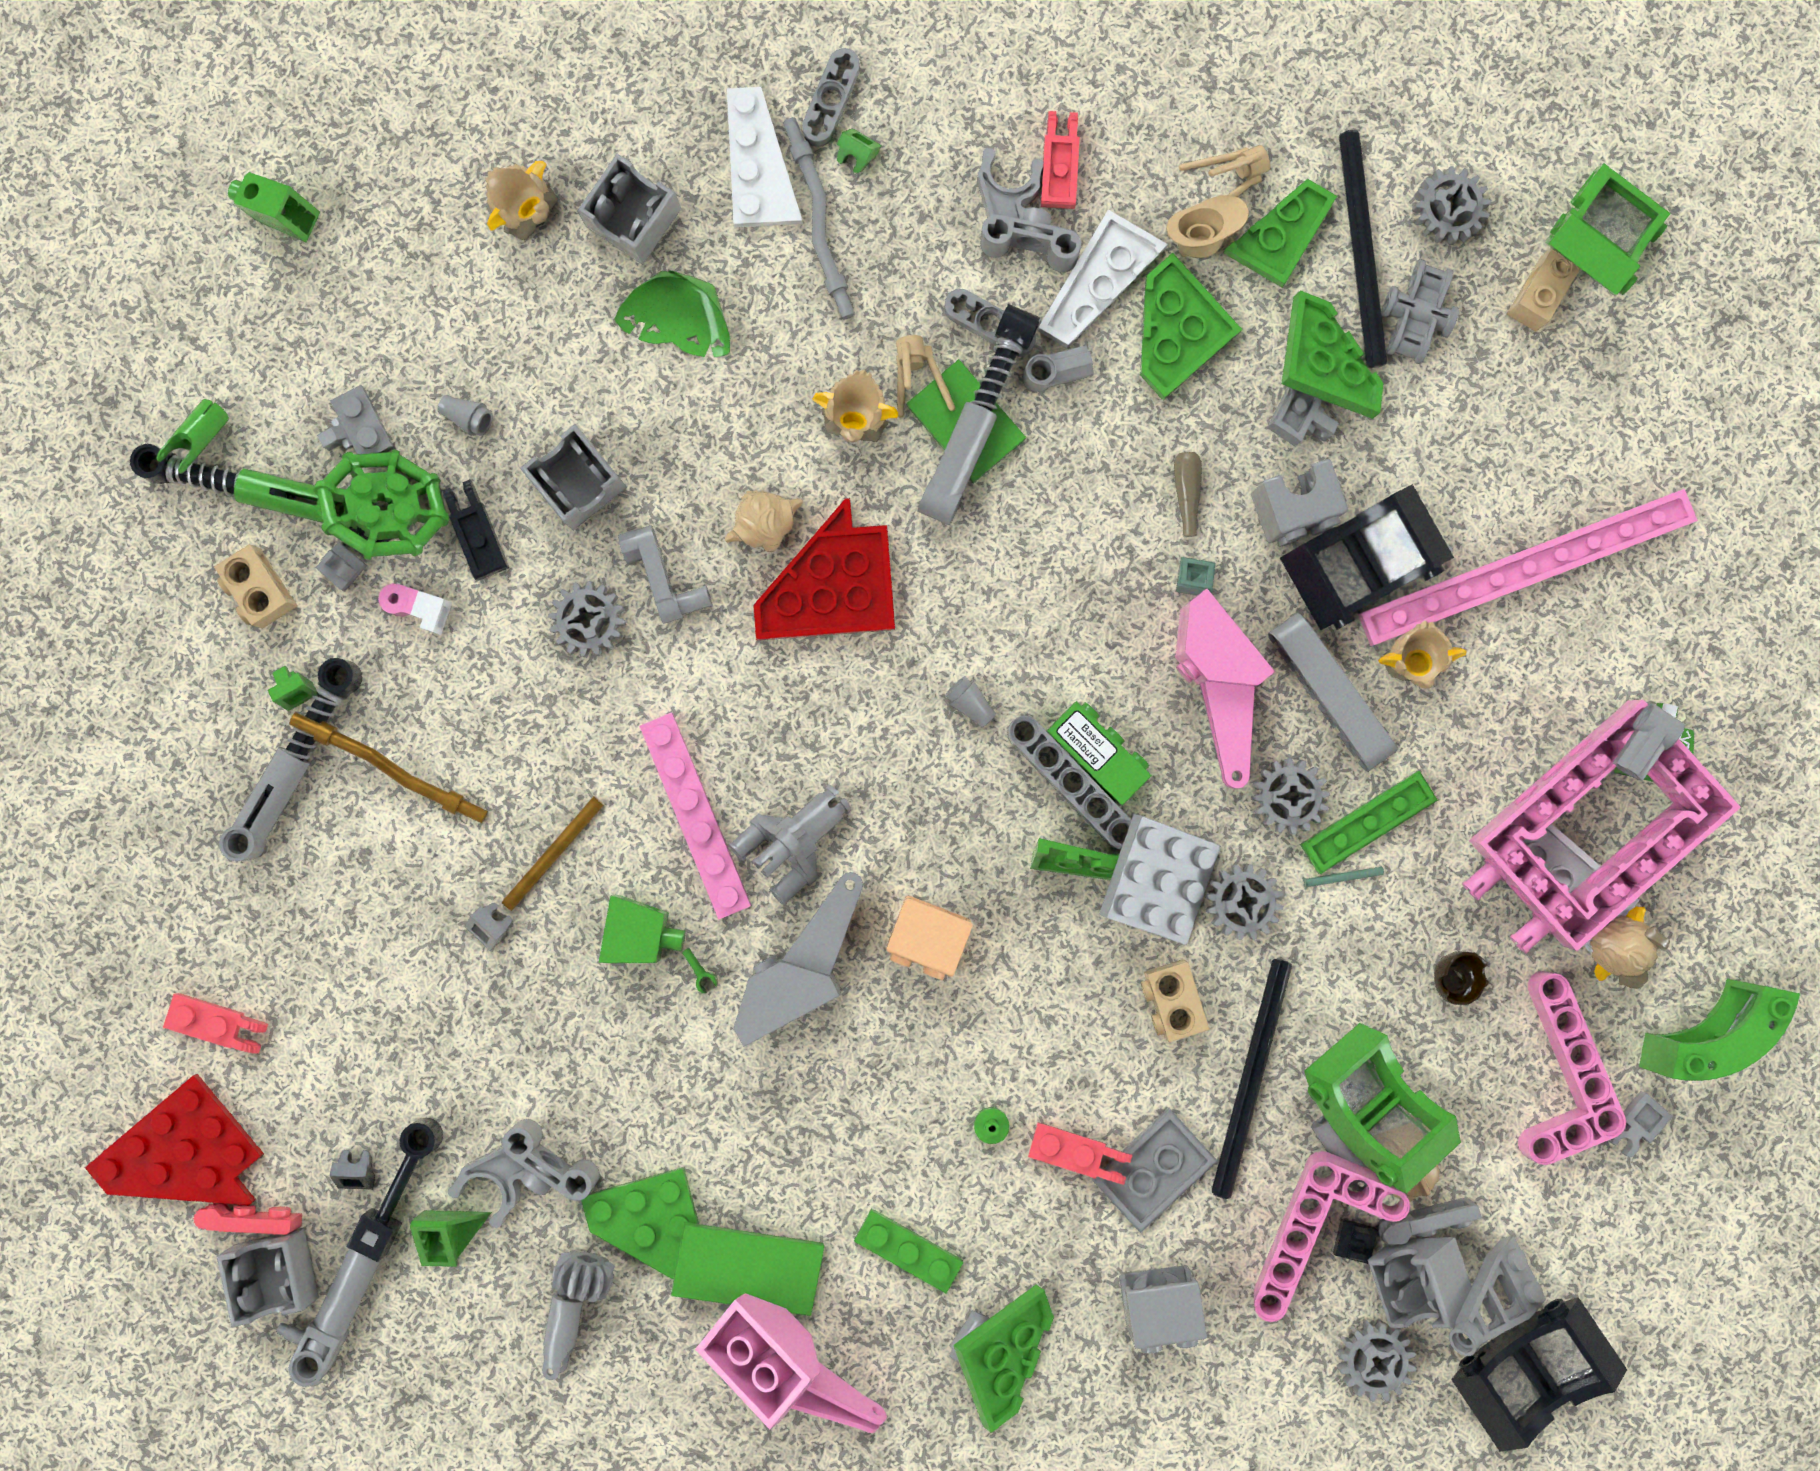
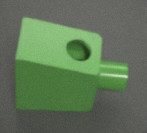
M249 172L245 174L243 181L234 180L228 188V197L234 201V205L255 221L307 243L320 211L290 186ZM284 207H285V211H286V212H285V215H284V214H281V212H282V210H283Z
M611 895L599 963H657L661 960L662 948L682 951L686 931L666 927L669 914L667 911L621 895Z

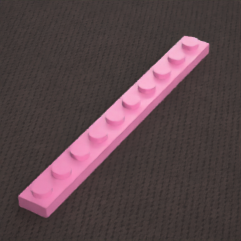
M1682 489L1358 614L1369 644L1373 646L1405 634L1425 620L1428 623L1439 621L1698 520L1685 489Z

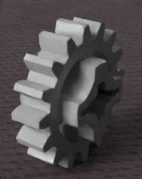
M1450 166L1445 174L1438 169L1431 176L1432 179L1429 177L1425 178L1420 184L1422 189H1418L1414 194L1413 198L1420 202H1417L1412 207V212L1420 213L1421 215L1415 221V224H1425L1427 227L1423 233L1425 237L1431 232L1435 233V243H1439L1444 237H1447L1448 244L1453 245L1458 240V236L1464 243L1471 237V233L1476 235L1483 227L1481 223H1484L1489 218L1490 214L1484 211V209L1491 204V200L1483 199L1482 197L1488 188L1487 186L1478 188L1476 183L1480 177L1476 175L1472 179L1467 178L1468 169L1466 168L1459 175L1455 173L1454 166ZM1447 185L1450 186V188H1448V189H1446V190H1445V189H1442V188H1439V187L1447 186ZM1454 196V198H1453V200H1452V202H1453L1452 208L1454 209V211H1453L1452 214L1450 215L1451 202H1449V200ZM1456 221H1460L1462 223H1464V221H1467V223L1461 226H1452L1453 223Z
M587 581L585 589H582L575 582L573 583L574 592L569 593L564 589L561 590V594L564 597L562 602L558 600L552 601V604L558 610L557 613L548 614V618L555 620L557 623L549 628L550 632L561 634L556 643L560 646L569 643L567 652L574 654L580 648V654L584 658L588 657L590 650H593L595 655L602 656V646L612 650L614 646L611 639L613 637L622 639L623 637L617 631V627L626 625L625 620L618 618V614L624 612L625 608L622 605L614 606L619 597L615 593L606 597L608 588L603 584L596 591L592 581ZM588 597L598 598L606 606L594 607L591 605ZM574 604L570 616L566 617L569 607ZM586 611L595 616V618L590 620V627L580 623V620L585 618L584 613ZM610 621L607 631L601 637L600 631L604 623ZM580 631L587 642L577 641L569 633Z
M1287 758L1284 760L1283 767L1278 761H1274L1271 763L1272 772L1265 769L1259 772L1264 781L1253 783V786L1260 791L1258 795L1251 796V800L1260 801L1261 806L1254 812L1255 814L1265 813L1266 817L1263 821L1265 826L1275 822V832L1282 833L1285 826H1287L1289 834H1296L1298 825L1303 831H1309L1310 824L1308 821L1311 820L1315 823L1322 821L1317 812L1328 811L1329 807L1321 802L1322 798L1330 796V792L1321 790L1320 786L1324 785L1327 780L1326 778H1315L1319 770L1317 767L1306 770L1305 760H1299L1296 766H1294L1292 758ZM1297 774L1309 783L1311 789H1307L1299 782ZM1281 775L1278 787L1274 791H1269L1272 782ZM1290 790L1291 792L1305 795L1304 797L1292 800V802L1284 800V798H1277V795H1284V793H1288ZM1312 801L1309 810L1301 816V809L1307 802ZM1270 803H1275L1282 810L1284 818H1281L1272 810Z
M1246 864L1243 872H1241L1238 865H1231L1232 874L1230 875L1224 870L1219 871L1222 880L1220 882L1210 881L1209 883L1215 889L1214 894H1205V898L1213 901V905L1206 908V912L1216 913L1217 916L1211 923L1214 926L1224 924L1222 933L1227 936L1235 930V938L1238 940L1243 939L1245 932H1247L1250 939H1257L1256 930L1258 929L1268 934L1270 931L1267 923L1269 921L1273 923L1279 922V919L1273 915L1274 911L1283 910L1284 907L1277 904L1275 898L1283 895L1282 891L1272 889L1277 880L1275 878L1265 880L1266 870L1260 868L1254 874L1253 865ZM1246 878L1257 882L1263 890L1255 891L1251 889ZM1231 883L1232 890L1227 899L1222 900L1225 889ZM1242 893L1244 896L1251 897L1252 902L1247 904V910L1237 906V901L1242 900ZM1262 905H1266L1263 915L1258 919L1257 913ZM1225 914H1237L1242 925L1231 922Z
M1367 1320L1363 1321V1330L1361 1331L1354 1326L1350 1327L1354 1336L1351 1339L1342 1336L1341 1340L1346 1345L1345 1350L1339 1349L1336 1351L1338 1357L1344 1360V1362L1337 1364V1369L1341 1374H1346L1342 1379L1348 1387L1353 1386V1391L1359 1397L1366 1391V1396L1372 1402L1375 1401L1377 1394H1380L1385 1401H1389V1392L1392 1390L1399 1396L1403 1394L1399 1385L1402 1382L1411 1385L1412 1381L1408 1378L1407 1372H1414L1417 1369L1412 1362L1408 1361L1416 1356L1415 1351L1411 1347H1407L1410 1340L1404 1334L1399 1335L1400 1330L1398 1328L1388 1327L1387 1329L1386 1324L1382 1320L1377 1321L1375 1328ZM1376 1338L1384 1339L1380 1343L1370 1341ZM1359 1349L1358 1359L1354 1361L1356 1352ZM1375 1356H1378L1381 1361L1377 1366L1374 1365L1372 1360ZM1373 1379H1375V1380H1381V1382H1370V1381L1373 1380Z

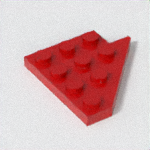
M850 498L844 499L753 605L756 640L895 630L887 525L853 528Z
M195 1074L84 1168L107 1195L249 1206L256 1201V1198L238 1176L262 1157L264 1153L202 1078Z

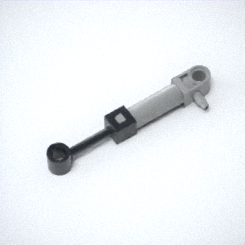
M420 1118L402 1131L399 1141L400 1147L406 1155L379 1211L371 1208L361 1215L346 1246L349 1250L316 1318L308 1324L305 1331L293 1325L279 1324L276 1330L277 1334L298 1345L288 1367L289 1375L297 1385L303 1387L313 1386L333 1367L350 1332L347 1329L379 1263L388 1254L402 1225L401 1221L391 1217L419 1159H423L442 1143L443 1130L434 1119ZM416 1130H423L428 1135L429 1141L427 1146L417 1142L415 1138ZM306 1357L313 1358L317 1362L318 1370L311 1369L307 1365Z

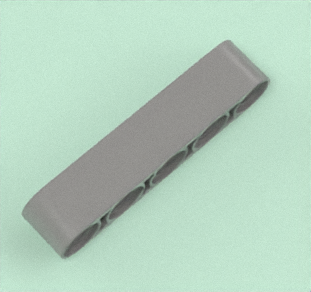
M1295 613L1268 633L1270 641L1273 644L1277 643L1279 646L1277 650L1293 672H1298L1300 676L1297 678L1313 700H1318L1320 703L1318 708L1333 729L1335 727L1338 728L1340 731L1338 736L1353 757L1358 756L1360 759L1358 764L1365 771L1369 772L1397 752V747L1389 734L1301 614Z
M1025 715L1014 719L1007 730V736L1011 744L1107 844L1113 848L1122 849L1123 843L1114 841L1112 829L1118 823L1125 824L1129 829L1131 819L1035 719ZM1024 722L1031 726L1033 735L1029 741L1022 742L1015 737L1014 728L1016 724ZM1048 747L1055 751L1057 760L1052 767H1045L1039 762L1038 755L1042 748ZM1070 772L1077 774L1081 780L1080 788L1074 793L1068 792L1063 786V778ZM1093 798H1099L1105 804V811L1099 818L1092 817L1087 810L1088 803Z

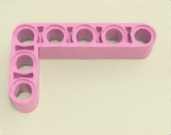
M1539 971L1529 979V994L1577 1106L1576 1109L1527 1128L1519 1136L1518 1146L1521 1153L1538 1164L1548 1165L1619 1136L1625 1129L1626 1118L1569 982L1560 974ZM1551 979L1554 984V990L1549 996H1545L1543 985L1547 980ZM1565 1012L1568 1018L1567 1024L1562 1029H1559L1557 1018L1561 1013ZM1579 1045L1581 1047V1056L1573 1062L1571 1051L1575 1046ZM1593 1078L1595 1087L1591 1093L1586 1094L1585 1084L1589 1079ZM1607 1111L1609 1116L1608 1122L1600 1127L1598 1122L1599 1116ZM1575 1124L1576 1135L1571 1140H1567L1566 1130ZM1543 1138L1544 1148L1539 1153L1534 1154L1533 1145L1535 1141Z
M1318 1151L1310 1155L1254 1288V1306L1258 1316L1264 1321L1275 1322L1282 1319L1286 1314L1333 1199L1387 1221L1395 1222L1404 1219L1409 1213L1410 1203L1407 1194L1394 1186L1388 1187L1384 1185L1372 1170L1325 1151ZM1320 1166H1328L1333 1170L1331 1175L1326 1178L1317 1177L1314 1175V1171ZM1354 1180H1362L1367 1183L1366 1187L1359 1192L1348 1189L1349 1184ZM1390 1194H1396L1401 1197L1400 1201L1393 1206L1385 1205L1382 1201ZM1309 1198L1319 1202V1205L1312 1210L1304 1209L1300 1204ZM1292 1231H1301L1306 1235L1303 1240L1298 1242L1291 1241L1287 1237ZM1279 1263H1288L1293 1267L1287 1273H1279L1274 1269ZM1266 1295H1275L1279 1298L1278 1302L1272 1305L1261 1301Z

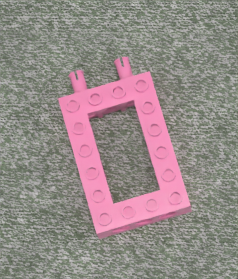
M1628 700L1469 840L1485 859L1484 862L1486 864L1467 881H1464L1462 885L1466 890H1470V895L1476 900L1481 899V896L1500 880L1505 881L1533 912V918L1515 934L1510 936L1513 943L1517 942L1516 946L1525 954L1548 933L1553 934L1562 946L1578 951L1741 808L1678 739L1672 747L1661 753L1647 774L1673 802L1666 810L1571 893L1568 892L1570 889L1566 884L1559 883L1543 864L1546 862L1541 857L1535 856L1523 841L1525 839L1537 840L1547 833L1545 829L1564 812L1570 813L1574 809L1573 804L1591 788L1597 789L1602 785L1600 781L1616 767L1613 761L1635 731L1633 730V724L1636 718L1648 706L1644 700Z

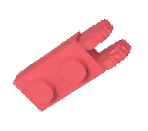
M1049 111L1047 135L1044 138L1041 207L1075 209L1080 139L1077 136L1078 112H1070L1067 120L1068 136L1056 135L1057 112Z
M181 993L173 994L163 1028L227 1048L233 1047L240 1051L259 1054L261 1044L253 1040L237 1037L241 1027L252 1032L263 1033L266 1032L268 1024L244 1016L245 1013Z
M1038 1122L1028 1157L1095 1179L1098 1176L1124 1185L1126 1176H1123L1122 1173L1099 1168L1102 1156L1106 1155L1122 1163H1131L1133 1155L1107 1147L1106 1143Z
M211 1203L209 1206L196 1211L193 1218V1223H195L198 1229L219 1232L288 1235L302 1226V1213H291L290 1207L283 1206L271 1207L268 1212H256V1206L254 1205L234 1206L232 1211L227 1204Z

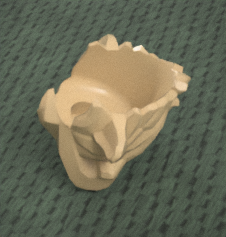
M746 491V494L741 497L742 501L736 510L735 526L727 534L725 541L727 543L743 541L754 548L762 546L767 552H774L782 542L783 536L790 532L793 526L794 513L803 504V500L798 498L792 500L783 499L779 495L764 491Z

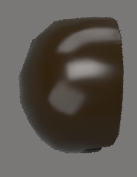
M1455 951L1442 957L1434 971L1437 993L1443 1000L1453 1005H1469L1478 1000L1485 987L1489 984L1485 976V967L1488 966L1486 960L1475 952ZM1455 971L1461 974L1462 979L1456 974Z

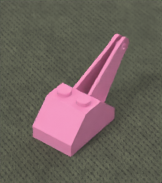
M1205 589L1180 609L1175 655L1180 664L1176 668L1187 682L1190 683L1194 680L1201 687L1223 783L1229 788H1242L1248 783L1250 777L1255 686L1261 684L1275 671L1210 591ZM1234 771L1238 772L1239 779L1237 781H1234L1232 779V773Z
M745 1293L733 1301L695 1349L769 1430L777 1425L790 1409L855 1427L868 1433H875L887 1419L885 1410L878 1403L861 1394L818 1362L811 1334L786 1308Z

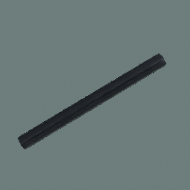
M1347 130L1340 133L1339 144L1365 360L1368 368H1379L1387 364L1361 140L1358 130Z
M1273 959L1213 1182L1212 1193L1219 1198L1230 1199L1232 1196L1291 973L1292 964L1281 959Z

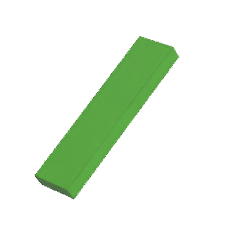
M1416 771L1307 839L1300 846L1317 873L1322 874L1437 802L1438 799L1421 772Z

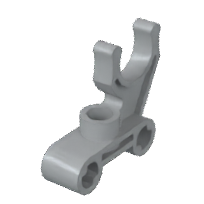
M991 148L984 149L982 165L977 175V185L987 215V219L982 225L980 238L982 251L989 257L999 258L1009 251L1010 246L1047 254L1049 266L1057 272L1072 270L1077 263L1081 250L1079 235L1070 229L1050 225L1052 217L1045 210L1033 207L1023 208V206L1030 204L1038 196L1044 161L1041 159H1034L1032 161L1031 177L1024 186L1016 189H1007L997 184L990 172L995 161V151ZM994 233L1001 234L999 239L993 238ZM1061 248L1068 249L1067 254L1062 253Z
M523 1119L518 1121L504 1135L501 1147L467 1163L461 1169L457 1180L448 1189V1195L452 1198H458L464 1192L469 1179L486 1177L493 1180L499 1186L502 1193V1204L499 1211L490 1218L489 1223L492 1227L499 1228L505 1222L509 1212L520 1201L521 1193L518 1179L529 1190L539 1195H546L552 1187L566 1198L579 1201L585 1199L597 1185L600 1179V1172L598 1167L589 1160L581 1159L572 1166L540 1144L543 1138L540 1125L531 1119ZM520 1134L526 1137L524 1144L519 1142ZM578 1175L585 1179L582 1185L575 1181Z

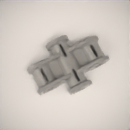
M1419 259L1413 269L1407 293L1399 292L1396 286L1390 288L1381 314L1383 317H1388L1389 315L1397 317L1398 320L1387 347V354L1393 355L1397 353L1414 359V363L1420 365L1429 350L1434 330L1441 332V336L1445 338L1449 337L1459 314L1458 307L1453 306L1450 309L1442 306L1452 281L1454 272L1452 269L1447 268L1444 271L1426 265L1425 260Z

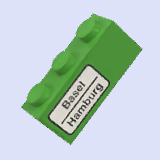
M1076 701L1046 731L1118 806H1122L1152 776L1146 770L1150 765L1137 752L1134 751L1131 755L1122 746L1125 740L1112 727H1109L1107 730L1096 721L1100 717L1099 714L1088 703L1085 702L1081 706Z

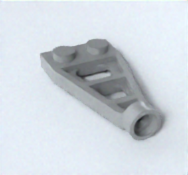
M1514 1236L1500 1239L1486 1255L1455 1321V1327L1449 1333L1451 1346L1461 1355H1473L1483 1343L1530 1319L1546 1300L1542 1287L1537 1282L1527 1263L1526 1256L1520 1249ZM1497 1277L1511 1303V1306L1505 1310L1493 1289ZM1482 1302L1492 1320L1487 1326L1479 1312Z

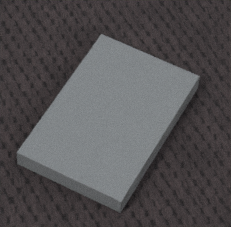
M1168 1107L1122 1150V1152L1133 1155L1131 1163H1122L1113 1158L1103 1168L1108 1171L1113 1170L1122 1173L1123 1176H1126L1124 1185L1098 1176L1096 1179L1092 1178V1181L1141 1233L1205 1174L1217 1160Z

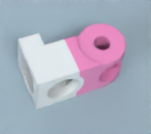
M394 583L382 588L378 598L379 604L384 611L400 617L411 615L422 619L421 629L439 635L442 634L452 602Z

